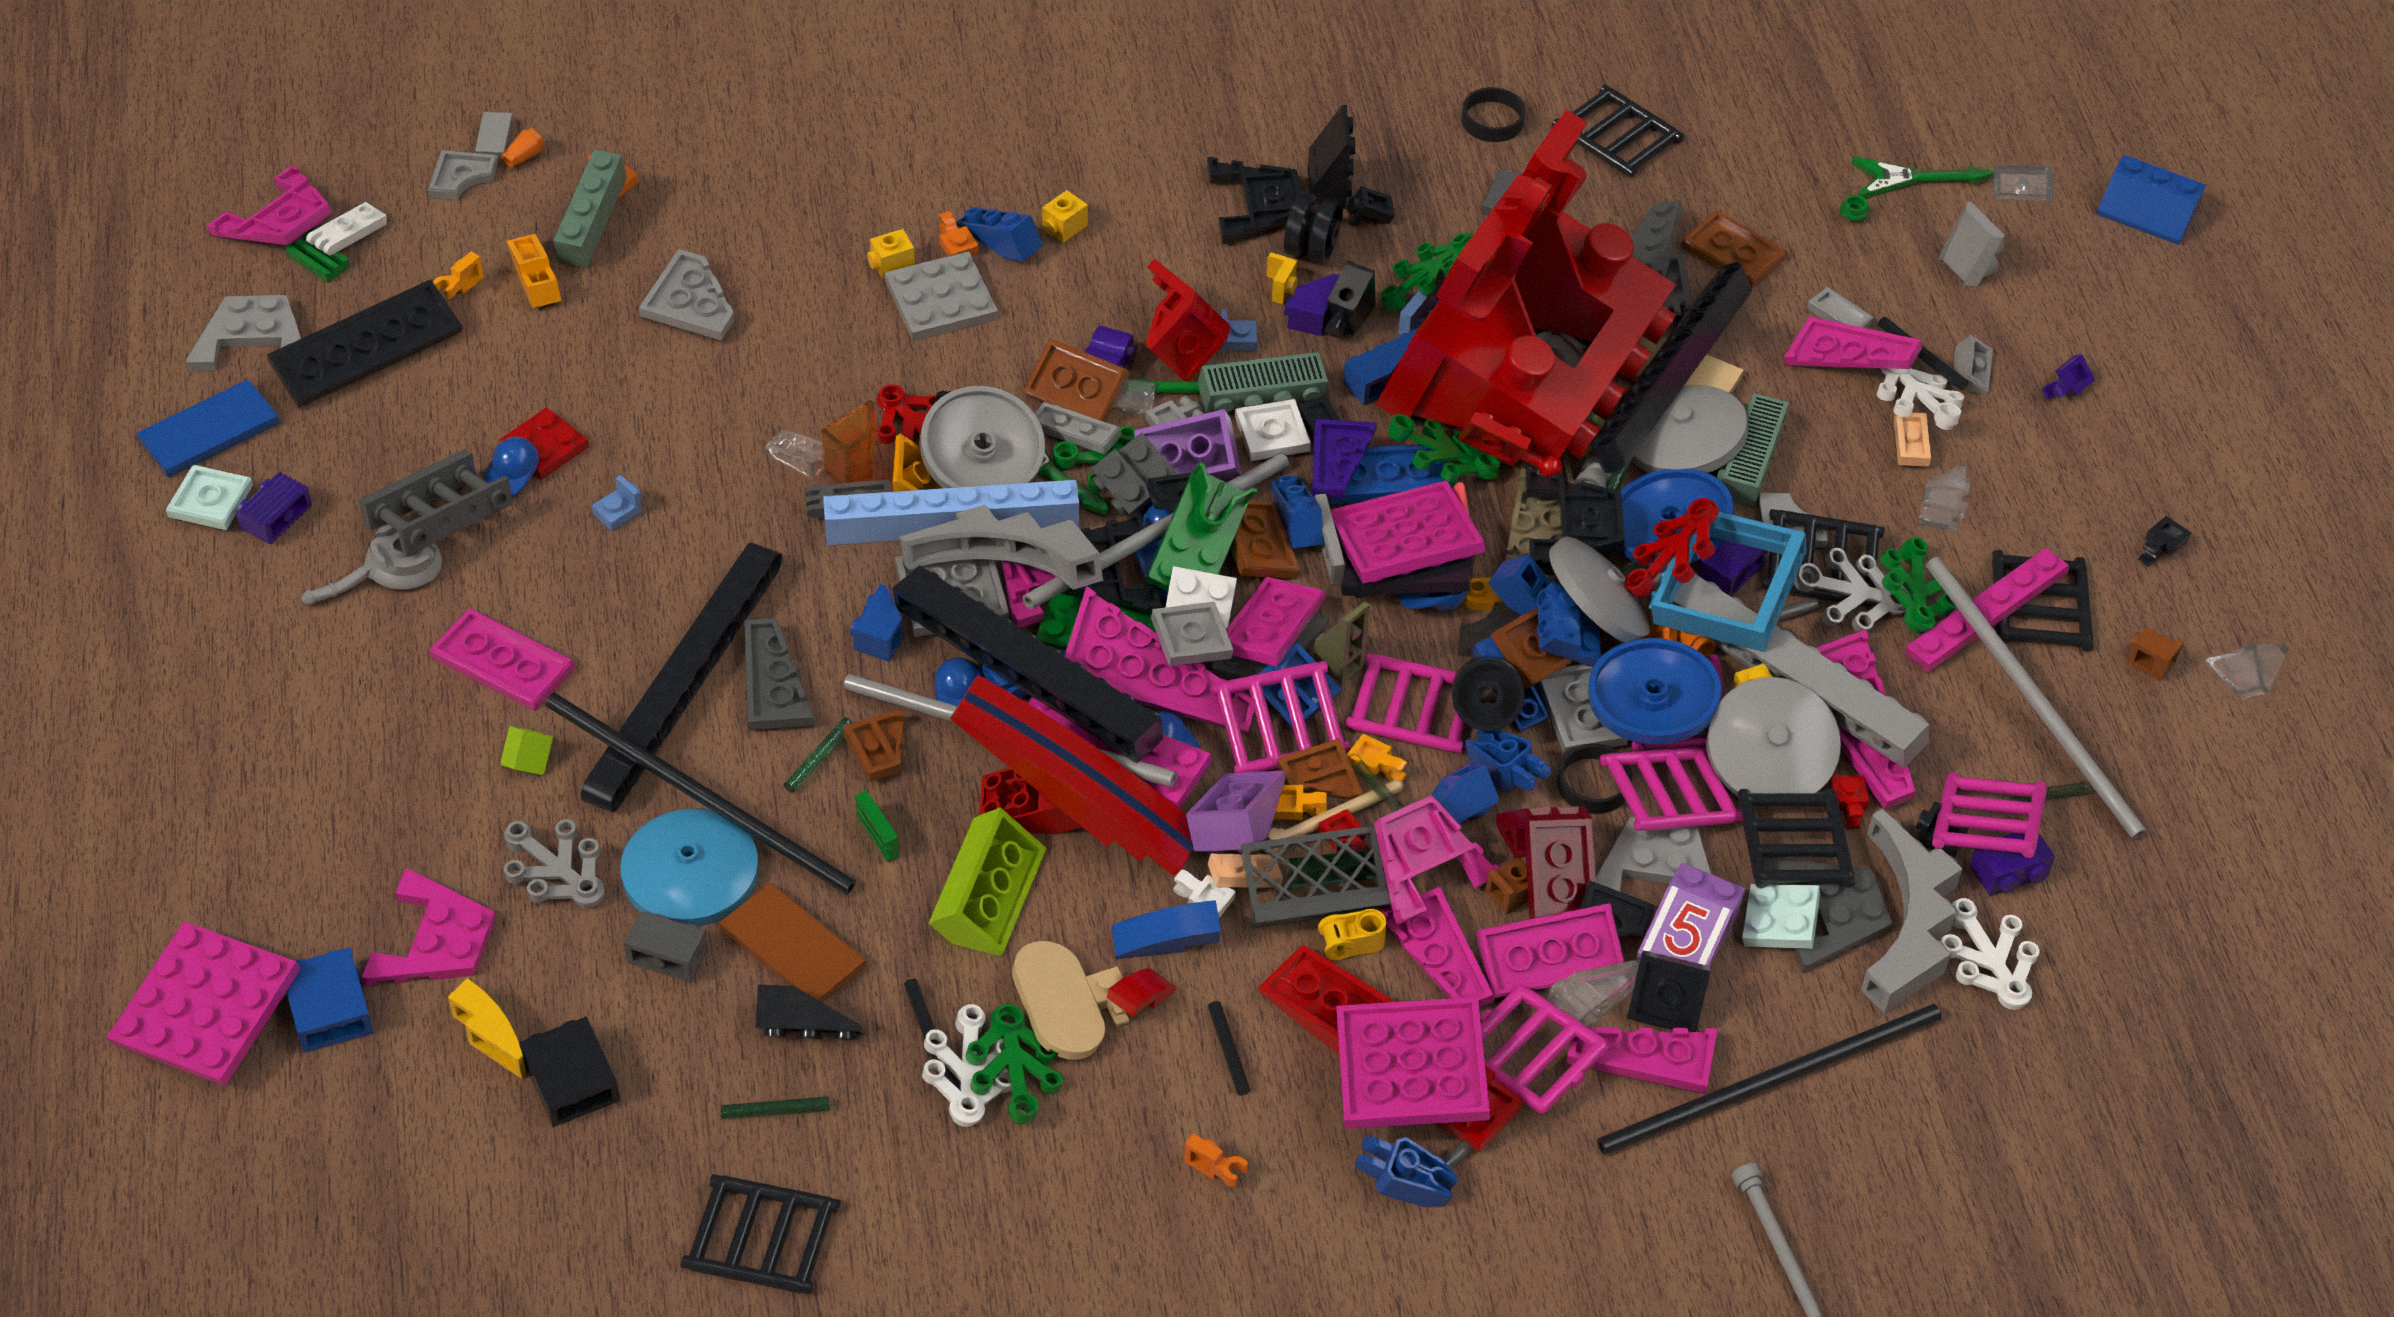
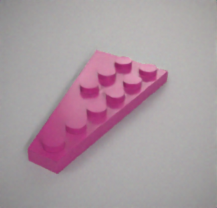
M1086 586L1064 657L1072 662L1080 663L1086 671L1094 676L1104 678L1110 686L1121 693L1129 694L1139 704L1226 729L1218 697L1213 696L1210 690L1211 685L1226 680H1222L1208 671L1206 666L1201 663L1169 666L1157 633L1142 623L1134 621L1121 612L1120 608L1112 603L1109 604ZM1243 691L1231 693L1240 731L1242 734L1248 735L1255 711L1252 699Z
M1866 629L1816 648L1822 656L1833 663H1840L1850 674L1858 679L1868 681L1875 690L1886 696L1882 680L1878 677L1875 668L1876 660L1874 653L1870 651L1868 645L1869 637ZM1838 726L1841 742L1840 749L1858 774L1864 776L1866 785L1885 810L1914 798L1915 788L1908 765L1902 768Z

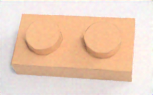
M1912 412L1911 416L1906 418L1895 414L1894 428L1898 465L1929 467L1931 451L1927 414Z
M1242 854L1210 855L1207 864L1216 887L1247 888ZM1250 854L1252 865L1263 873L1274 859L1270 855ZM1276 862L1267 876L1281 885L1283 876ZM1253 872L1256 884L1260 877ZM1264 880L1258 886V888H1274Z

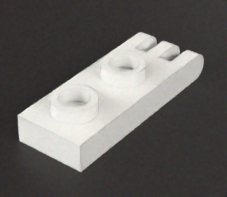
M365 202L310 232L306 237V241L331 256L387 225V215Z

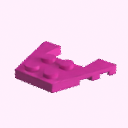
M291 165L273 178L276 187L285 191V193L246 220L226 211L210 222L207 228L210 235L216 237L288 245L298 240L302 234L312 227L319 225L332 212L326 200L315 188L311 187L308 179L300 174L297 166Z
M1001 560L1014 625L1021 628L1042 621L1044 612L1040 606L1028 609L1023 602V595L1056 578V576L1027 564Z
M1432 795L1381 817L1374 822L1393 914L1397 925L1427 910L1411 880L1412 878L1458 858L1475 889L1487 883L1488 871L1493 868L1496 871L1500 868L1497 864L1492 866L1482 855L1484 850L1476 842L1471 843L1459 830L1461 826Z
M405 869L395 893L397 901L427 906L408 956L404 958L371 952L361 977L363 985L375 986L377 981L394 980L395 984L406 983L409 978L429 976V980L475 976L496 921L495 912L410 869Z

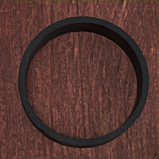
M1498 87L1480 88L1471 92L1463 102L1462 125L1470 135L1479 140L1487 142L1507 141L1516 137L1523 128L1525 105L1519 96L1509 90ZM1497 102L1514 109L1520 118L1513 124L1505 127H1488L1475 122L1468 115L1467 111L1479 103Z
M1584 744L1567 752L1561 760L1557 779L1558 790L1562 798L1572 807L1585 806L1588 813L1591 814L1608 813L1623 805L1626 800L1621 792L1605 799L1588 798L1572 790L1563 775L1565 769L1576 761L1583 759L1600 760L1601 755L1620 752L1602 744ZM1623 766L1630 781L1632 782L1631 766Z

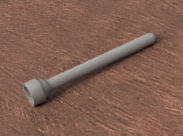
M1749 1163L1737 1168L1731 1174V1178L1737 1190L1749 1196L1806 1316L1822 1317L1820 1308L1761 1190L1764 1177L1758 1165Z

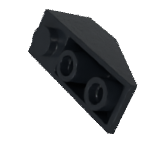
M758 985L755 1027L759 1030H764V1036L785 1037L786 1031H800V1038L819 1039L821 1038V1032L835 1033V1039L856 1040V1034H865L863 1026L794 986Z

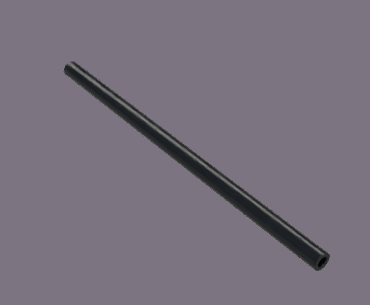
M554 692L548 697L545 704L547 708L839 891L848 895L854 888L856 880L562 696Z
M1931 1004L1597 1138L1599 1150L1603 1155H1606L1941 1020V1012L1936 1004Z

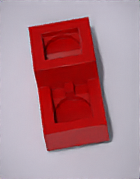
M1145 968L1131 973L1108 989L1107 998L1134 1017L1148 1005L1153 1009L1176 991V986L1151 968Z

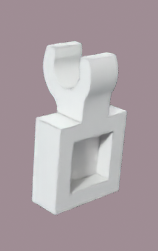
M1181 870L1174 878L1177 884L1173 891L1182 897L1188 898V904L1216 900L1219 918L1235 899L1236 892L1229 887H1216L1213 878L1209 875L1201 882L1189 872Z

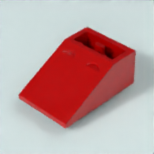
M1011 768L982 775L979 815L1002 808L1024 829L1033 834H1059L1082 827Z

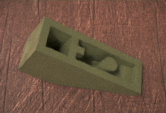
M1366 601L1345 616L1327 633H1322L1314 643V660L1316 662L1326 661L1328 664V672L1326 673L1340 684L1345 683L1364 667L1370 604Z

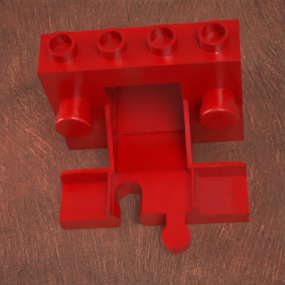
M1565 110L1534 152L1523 174L1517 175L1466 244L1436 294V297L1440 300L1414 334L1379 397L1376 406L1392 416L1402 414L1412 418L1414 415L1461 428L1465 426L1475 411L1478 413H1488L1494 416L1498 423L1506 427H1517L1525 433V436L1531 438L1527 449L1542 456L1552 455L1558 459L1567 451L1580 460L1600 429L1586 419L1593 412L1606 421L1626 389L1613 382V379L1618 374L1632 382L1651 353L1650 350L1638 342L1643 336L1657 345L1676 316L1675 313L1663 306L1676 284L1632 256L1634 251L1633 241L1625 230L1610 223L1597 224L1592 229H1589L1563 212L1587 177L1585 170L1568 158L1587 124L1586 121L1569 110ZM1533 327L1559 334L1564 333L1593 342L1576 367L1573 368L1557 358L1545 341L1536 337Z

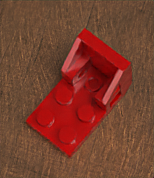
M1154 258L1147 266L1155 275L1151 280L1168 295L1156 307L1145 346L1184 382H1189L1227 341L1231 325L1198 293Z

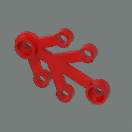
M896 384L883 386L876 398L878 407L883 410L882 422L877 428L878 441L882 444H891L895 441L896 429L893 424L897 413L904 419L902 435L913 442L915 430L919 434L921 433L924 419L930 408L936 403V395H906L903 389ZM910 407L926 408L927 412H916Z
M1699 498L1693 501L1687 509V514L1669 521H1660L1654 527L1653 531L1658 537V541L1649 544L1644 543L1635 548L1633 557L1640 565L1649 564L1655 558V554L1662 553L1647 570L1643 568L1636 569L1626 577L1625 586L1633 596L1639 598L1649 596L1654 590L1653 580L1674 556L1675 566L1672 574L1679 583H1687L1694 577L1695 571L1689 564V540L1696 531L1697 541L1693 545V551L1701 560H1705L1715 553L1716 548L1710 541V525L1716 520L1719 508L1714 501L1707 498ZM1683 528L1679 533L1675 534L1676 530Z

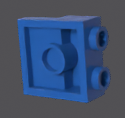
M1554 582L1550 583L1538 593L1536 600L1538 607L1537 634L1539 635V650L1594 667L1601 657L1600 627L1581 610L1562 585Z

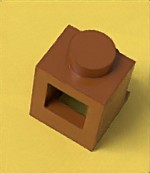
M2146 627L2142 633L2137 631L2128 644L2131 652L2127 663L2161 682L2177 663L2184 642L2178 639L2175 643L2164 635Z
M1521 858L1514 859L1496 871L1494 868L1488 871L1485 892L1506 914L1528 902L1526 863Z

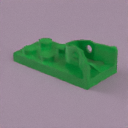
M1199 462L1190 474L1145 580L1169 591L1173 566L1218 575L1247 505L1256 494L1257 489L1254 487L1246 491L1238 489L1208 474L1205 464Z

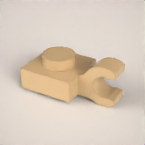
M1118 966L1085 976L1099 1010L1108 1008L1116 1027L1129 1023L1127 1012L1107 998L1108 989L1123 979Z

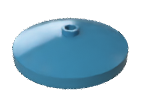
M681 809L665 813L650 820L631 837L621 858V877L624 891L629 901L640 913L644 911L653 915L661 914L669 920L696 926L719 921L742 905L754 890L759 872L758 854L750 834L712 810Z

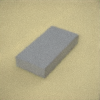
M483 112L475 153L498 155L499 160H502L501 155L508 148L513 124L512 113Z
M1826 287L1808 302L1807 309L1825 320L1863 328H1869L1873 323V316L1829 287Z

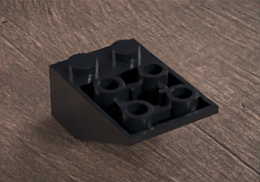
M1342 105L1309 147L1307 168L1309 193L1318 195L1319 203L1325 198L1343 202V209H1346V198L1352 196V180H1348V177L1354 174V161L1350 156L1355 154V137H1350V134H1353V117H1348L1347 105Z

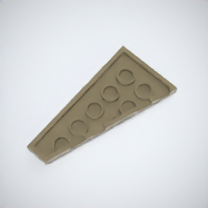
M1565 451L1560 458L1563 469L1559 476L1564 477L1565 482L1575 484ZM1523 460L1505 561L1529 554V539H1561L1559 498L1526 497L1525 470L1526 468L1538 470V467ZM1552 565L1540 568L1545 575L1555 574Z

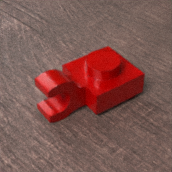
M1831 776L1829 786L1836 792L1840 810H1844L1846 828H1860V817H1863V810H1867L1869 803L1864 776Z
M1348 809L1319 822L1320 833L1362 827ZM1365 835L1355 836L1348 847L1365 858V855L1370 851L1368 845L1363 841L1365 840ZM1349 837L1341 838L1339 840L1345 844ZM1327 840L1337 853L1341 850L1336 844ZM1349 855L1353 865L1358 868L1360 862Z

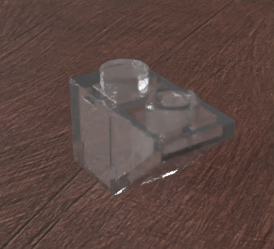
M1961 464L1927 481L1921 501L1919 525L1956 531L1959 519L1965 520L1968 502L1963 501V497H1968L1971 479L1966 478L1967 465Z

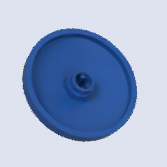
M1662 469L1635 479L1620 491L1622 494L1625 542L1624 548L1617 550L1628 559L1637 562L1633 557L1635 548L1641 544H1649L1659 540L1654 534V527L1660 521H1669L1687 514L1689 505L1699 498H1707L1714 501L1719 508V512L1735 515L1733 499L1728 488L1713 475L1695 469ZM1681 529L1676 530L1675 534L1679 533ZM1710 537V541L1716 549L1725 541ZM1662 552L1655 554V558L1647 566H1650ZM1694 553L1690 563L1700 559L1696 553Z
M1644 638L1622 643L1600 657L1590 673L1588 698L1596 718L1616 735L1638 743L1669 744L1691 738L1710 724L1720 703L1721 682L1713 664L1694 648L1673 640Z

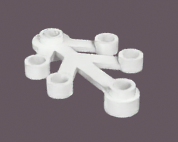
M1881 368L1886 378L1883 383L1879 384L1877 391L1879 399L1893 401L1897 392V387L1895 386L1897 381L1905 385L1901 398L1896 400L1893 412L1897 416L1905 418L1911 416L1914 407L1913 400L1916 396L1935 414V424L1939 428L1951 430L1958 424L1964 395L1958 391L1945 390L1947 379L1943 376L1932 375L1911 368ZM1934 397L1944 399V402L1939 403Z
M1967 898L1954 901L1952 905L1957 912L1952 926L1958 929H1966L1979 949L1977 951L1963 946L1961 939L1956 935L1948 934L1942 938L1941 942L1945 946L1946 944H1951L1955 947L1949 948L1946 946L1947 950L1951 953L1950 958L1964 960L1958 966L1956 972L1957 980L1964 985L1972 984L1997 993L1999 1002L2005 1008L2017 1010L2027 1005L2032 997V989L2026 982V978L2031 965L2037 961L2040 952L2039 947L2030 941L2022 942L2019 945L2016 954L2019 961L2013 976L2005 964L2013 940L2020 934L2022 928L2021 919L2015 915L2003 917L1999 927L2001 935L1995 949L1976 919L1978 911L1975 904ZM2008 924L2013 925V926L2015 927V929H2011V928L2007 927L2006 925H2008ZM2023 951H2029L2033 955H2026ZM1978 966L1992 970L1996 978L1979 973ZM1962 971H1969L1972 975H1966Z
M975 1004L962 1007L955 1021L957 1030L963 1034L962 1060L946 1045L947 1037L944 1032L936 1029L931 1030L927 1033L924 1041L926 1051L935 1054L941 1061H927L922 1077L927 1083L933 1084L949 1100V1113L953 1121L962 1127H970L977 1124L984 1116V1105L1001 1093L1011 1091L1007 1068L993 1080L992 1088L988 1094L977 1095L970 1088L973 1074L983 1070L1001 1052L1000 1048H1004L1002 1038L996 1043L994 1051L987 1056L984 1064L975 1066L966 1060L965 1055L968 1045L973 1041H978V1034L982 1031L986 1019L982 1009ZM936 1039L941 1044H933L930 1040ZM944 1064L961 1081L960 1090L944 1076ZM934 1069L938 1071L939 1074L933 1075L928 1070ZM999 1078H1006L1009 1083H1002ZM962 1105L969 1106L972 1109H965Z

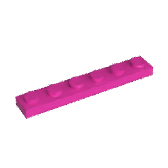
M2044 548L1976 596L1972 601L1990 625L1994 627L2067 575L2069 565L2049 549ZM1957 610L1935 625L1930 631L1925 632L1906 646V655L1929 673L1979 636L1961 612Z

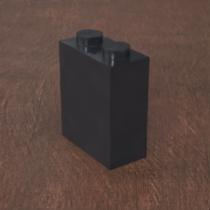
M587 1016L578 1020L567 1021L560 1027L544 1033H536L528 1039L519 1042L525 1067L552 1127L620 1101L617 1081Z

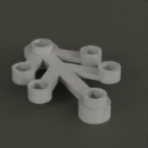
M1833 548L1825 556V562L1829 568L1839 569L1847 581L1822 576L1820 569L1811 563L1803 564L1800 567L1794 581V585L1800 591L1810 592L1817 588L1849 596L1839 604L1829 606L1822 613L1823 622L1830 627L1837 626L1844 619V615L1866 600L1878 602L1879 604L1868 612L1858 613L1852 619V628L1856 632L1865 629L1867 631L1870 630L1874 622L1886 613L1901 615L1906 612V609L1896 597L1883 587L1881 581L1884 575L1877 567L1875 559L1870 555H1862L1853 567L1848 561L1844 550ZM1833 555L1837 556L1840 562L1835 561ZM1862 562H1865L1869 566V569H1866L1862 565ZM1861 576H1869L1877 588L1869 587ZM1902 585L1901 588L1911 597V594ZM1829 612L1834 613L1837 620L1833 619ZM1859 619L1865 621L1866 626L1861 625Z
M564 819L555 826L556 836L559 840L558 857L532 837L531 828L527 824L515 821L508 825L504 831L507 848L513 852L527 851L544 865L524 867V864L519 860L509 861L504 866L505 878L509 883L517 884L525 880H532L527 885L529 899L536 903L543 902L546 899H572L578 906L589 909L596 907L605 895V887L603 882L595 877L596 859L600 855L597 840L585 838L578 845L580 857L583 859L580 876L572 869L573 840L577 836L576 826L573 821ZM565 829L571 830L568 833H562V831ZM587 848H594V850L589 852L584 851ZM513 870H519L516 874L510 873ZM562 879L568 885L548 886L544 880ZM536 889H543V891L539 893L533 892Z

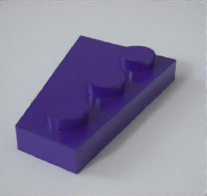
M1315 419L1313 496L1326 494L1327 497H1344L1376 433V422Z

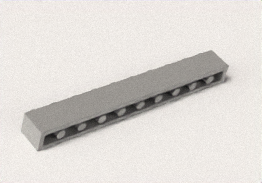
M1661 572L1653 580V591H1658ZM1696 573L1689 582L1681 583L1672 603L1673 605L1751 625L1754 624L1758 615L1747 608L1740 599L1730 597L1721 591L1715 583L1705 581ZM1650 594V595H1649V602L1651 603L1652 598H1651V594ZM1775 626L1765 652L1713 639L1718 648L1747 667L1751 668L1764 663L1773 677L1795 681L1815 692L1827 704L1838 726L1902 768H1905L1929 743V724L1920 714L1911 713L1903 708L1895 698L1885 696L1875 690L1868 681L1858 679L1850 674L1843 665L1837 662L1833 663L1825 658L1818 649L1805 645L1786 629L1782 630Z

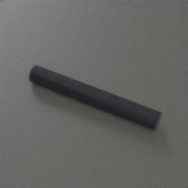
M1220 1001L1211 1002L1208 1005V1009L1236 1092L1240 1096L1246 1095L1251 1089Z

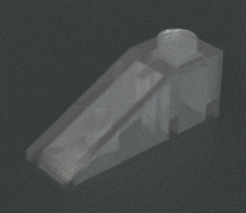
M1640 959L1573 973L1566 980L1560 979L1549 990V1002L1585 1026L1591 1027L1632 995Z

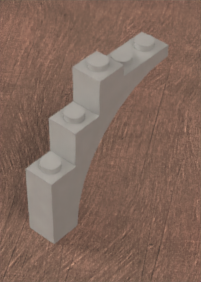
M982 505L955 513L956 520L900 536L904 565L908 570L919 565L925 566L955 560L989 559L1017 562L1045 570L1062 579L1073 590L1103 581L1099 552L1071 519L1041 528L1028 512L998 521L987 506Z
M1882 808L1872 814L1867 835L1883 852L1895 873L1902 894L1904 918L1897 940L1879 961L1866 970L1861 991L1885 1014L1945 973L1951 953L1937 939L1951 930L1957 911L1944 896L1957 888L1962 868L1954 857L1945 853L1941 848H1935L1928 852L1919 840L1914 839L1896 818L1891 817Z

